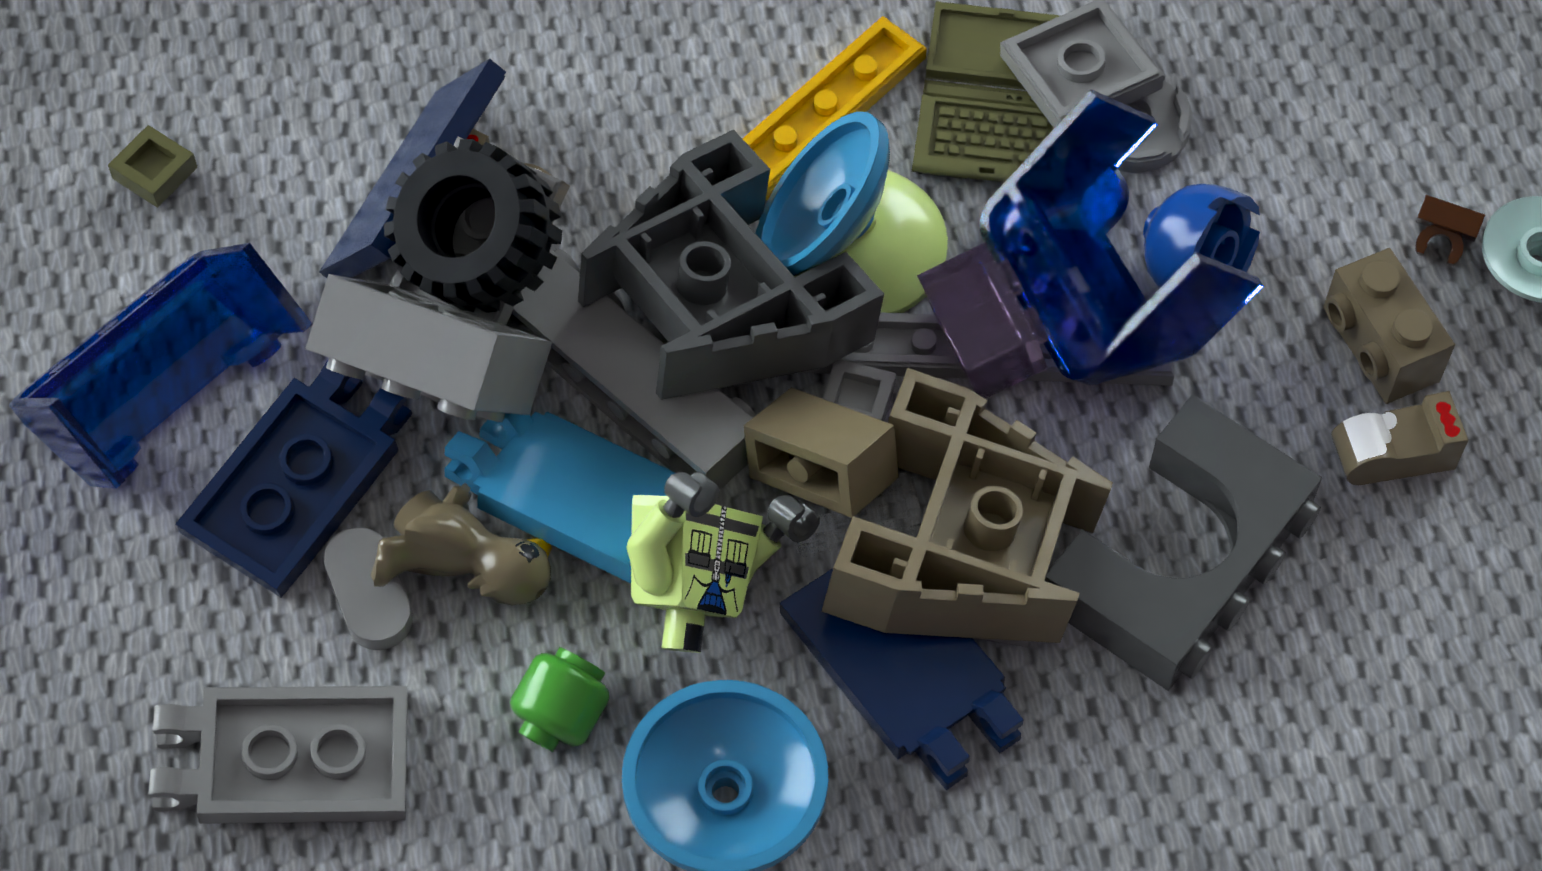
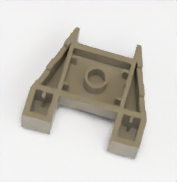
M907 368L888 423L893 424L895 428L897 464L900 469L936 480L917 537L852 516L832 571L822 612L883 633L1060 643L1080 593L1045 581L1062 523L1094 533L1113 482L1075 457H1072L1067 462L1036 442L1034 439L1037 433L1020 421L1016 420L1012 425L987 410L985 408L987 400L971 389Z

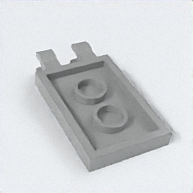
M407 686L204 687L203 706L156 705L154 708L153 733L157 734V748H185L197 742H201L199 769H179L173 767L150 769L149 797L153 798V811H179L197 805L199 824L406 820Z

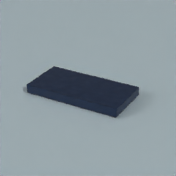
M488 59L435 91L319 273L326 278L328 274L353 278L391 258L388 249L396 243L384 236V223L393 221L394 216L393 213L385 210L389 196L398 198L402 189L395 182L402 171L410 176L417 169L412 161L421 153L433 158L436 156V145L447 141L454 145L457 137L467 139L505 79V70L493 60Z

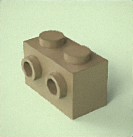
M1389 247L1337 268L1323 308L1331 324L1339 331L1359 362L1361 370L1372 382L1385 404L1440 382L1454 350L1455 343L1391 248Z
M791 387L743 425L750 478L850 518L858 514L899 478L895 428L893 424Z

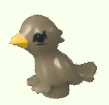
M464 483L461 486H454L443 502L432 491L426 490L415 495L401 508L394 520V528L401 535L383 538L379 541L371 577L374 587H384L394 577L404 571L447 577L470 573L475 577L469 581L467 586L470 589H480L481 596L490 597L498 603L511 606L527 604L538 599L545 592L551 581V566L548 556L552 546L539 538L525 540L501 537L490 533L468 511L469 505L467 502L471 497V488Z

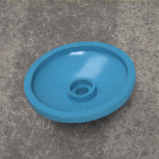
M862 111L850 113L839 118L823 129L803 148L778 181L764 207V213L760 217L756 235L793 276L803 274L839 255L870 227L882 198L890 161L889 137L885 125L872 114Z
M706 681L680 689L656 704L639 722L628 742L623 759L622 789L624 802L633 826L645 843L663 859L686 871H763L782 862L793 854L808 839L819 822L828 791L827 757L823 743L811 721L795 704L781 694L758 684L745 681ZM731 787L737 791L738 796L735 800L728 803L719 802L713 796L718 788Z

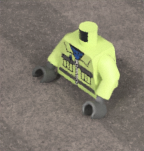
M686 472L671 475L666 480L664 486L666 496L633 495L632 534L626 547L631 563V598L637 605L666 610L661 648L701 653L705 616L736 618L742 612L748 584L757 569L781 548L779 540L784 534L794 542H802L816 532L820 518L806 504H800L792 496L784 495L775 498L768 509V518L771 522L765 526L762 524L763 516L716 505L715 503L720 494L719 487L701 472H695L691 476Z

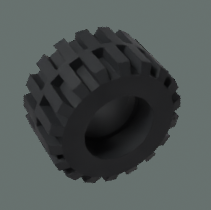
M460 139L457 148L447 141L435 146L436 156L433 158L421 153L412 161L417 169L410 176L402 171L395 184L402 187L398 198L389 196L385 209L394 214L393 221L384 223V236L396 243L388 249L392 261L403 267L400 273L408 282L420 287V290L449 305L451 304L461 310L473 313L476 308L486 313L500 311V301L512 307L524 301L521 290L527 287L535 292L544 282L537 276L543 266L552 270L557 260V257L550 253V248L552 244H561L562 230L552 224V221L561 217L559 205L548 198L553 191L544 180L536 176L537 173L499 147L488 142L481 145L474 139ZM492 197L495 205V221L490 235L474 252L462 257H456L453 248V232L457 220L464 210L474 202Z

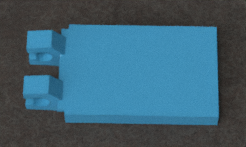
M535 411L532 416L506 413L503 422L487 419L480 428V438L502 449L497 456L487 442L461 431H458L445 446V456L452 460L445 467V477L460 486L466 483L471 488L470 491L478 495V509L539 539H543L545 542L631 584V563L626 547L632 534L633 495L666 496L664 492L666 480L675 472L548 411L544 415Z

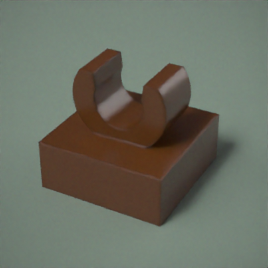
M1426 194L1416 222L1428 227L1421 231L1416 240V253L1423 255L1431 238L1443 236L1451 244V252L1448 255L1447 264L1454 266L1463 254L1464 243L1462 238L1472 242L1476 240L1485 214Z

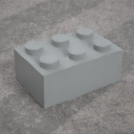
M328 274L305 349L329 357L326 368L333 372L357 379H364V376L367 375L383 380L381 386L383 390L406 398L419 400L421 395L438 400L437 409L453 416L468 420H475L476 416L496 422H503L506 413L530 415L552 342L390 284Z

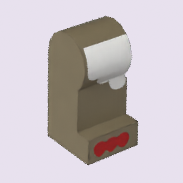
M1450 391L1425 395L1421 405L1385 411L1384 414L1363 413L1342 421L1331 432L1332 440L1347 481L1358 486L1455 470L1468 442V437Z

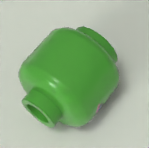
M559 647L555 655L549 653L537 655L532 660L510 700L512 711L524 721L518 733L551 752H554L559 741L570 746L583 745L609 702V690L601 682L606 673L587 660L562 647Z

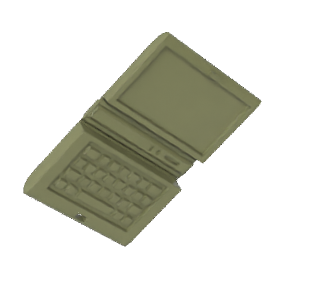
M935 2L925 78L943 81L925 79L912 172L1038 188L1060 189L1066 133L1058 135L1027 91H1021L1025 90L1000 56V42L1061 15ZM952 82H961V83H969V84H960V83H952ZM978 85H987V86H995V87L1013 88V89H1021V90L1003 89V88L986 87V86H978Z

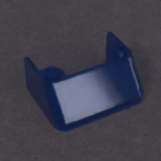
M1092 89L1088 91L990 197L980 217V233L985 244L1058 370L1066 378L1086 385L1100 384L1192 357L1264 287L1258 277L1195 252L1148 301L1146 300L1106 234L1122 218L1129 202L1128 184L1118 167L1158 124L1152 116Z
M251 243L203 250L177 265L38 377L10 402L9 407L34 435L89 486L116 489L138 467L139 464L134 459V456L141 449V445L138 443L141 439L229 366L240 365L248 361L251 367L262 364L281 348L282 344L278 337L284 333L304 332L313 323Z

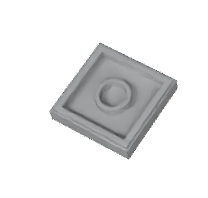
M1095 0L1000 42V56L1058 135L1163 89L1164 75L1105 0Z

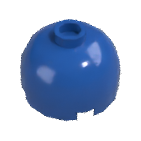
M1214 184L1188 185L1173 193L1160 206L1151 211L1144 224V256L1149 275L1166 294L1184 305L1198 311H1211L1218 305L1207 301L1208 298L1225 280L1231 289L1234 290L1242 281L1252 263L1258 246L1260 231L1250 228V212L1260 215L1259 206L1250 196L1231 188ZM1195 269L1205 273L1200 281L1191 279Z

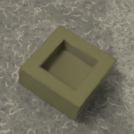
M147 125L108 164L112 179L157 208L198 168L192 152L150 125Z

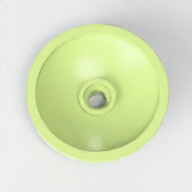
M888 170L882 198L870 227L840 254L847 252L884 293L881 312L904 313L922 301L937 284L946 263L948 249L947 230L938 207L928 194L909 179Z

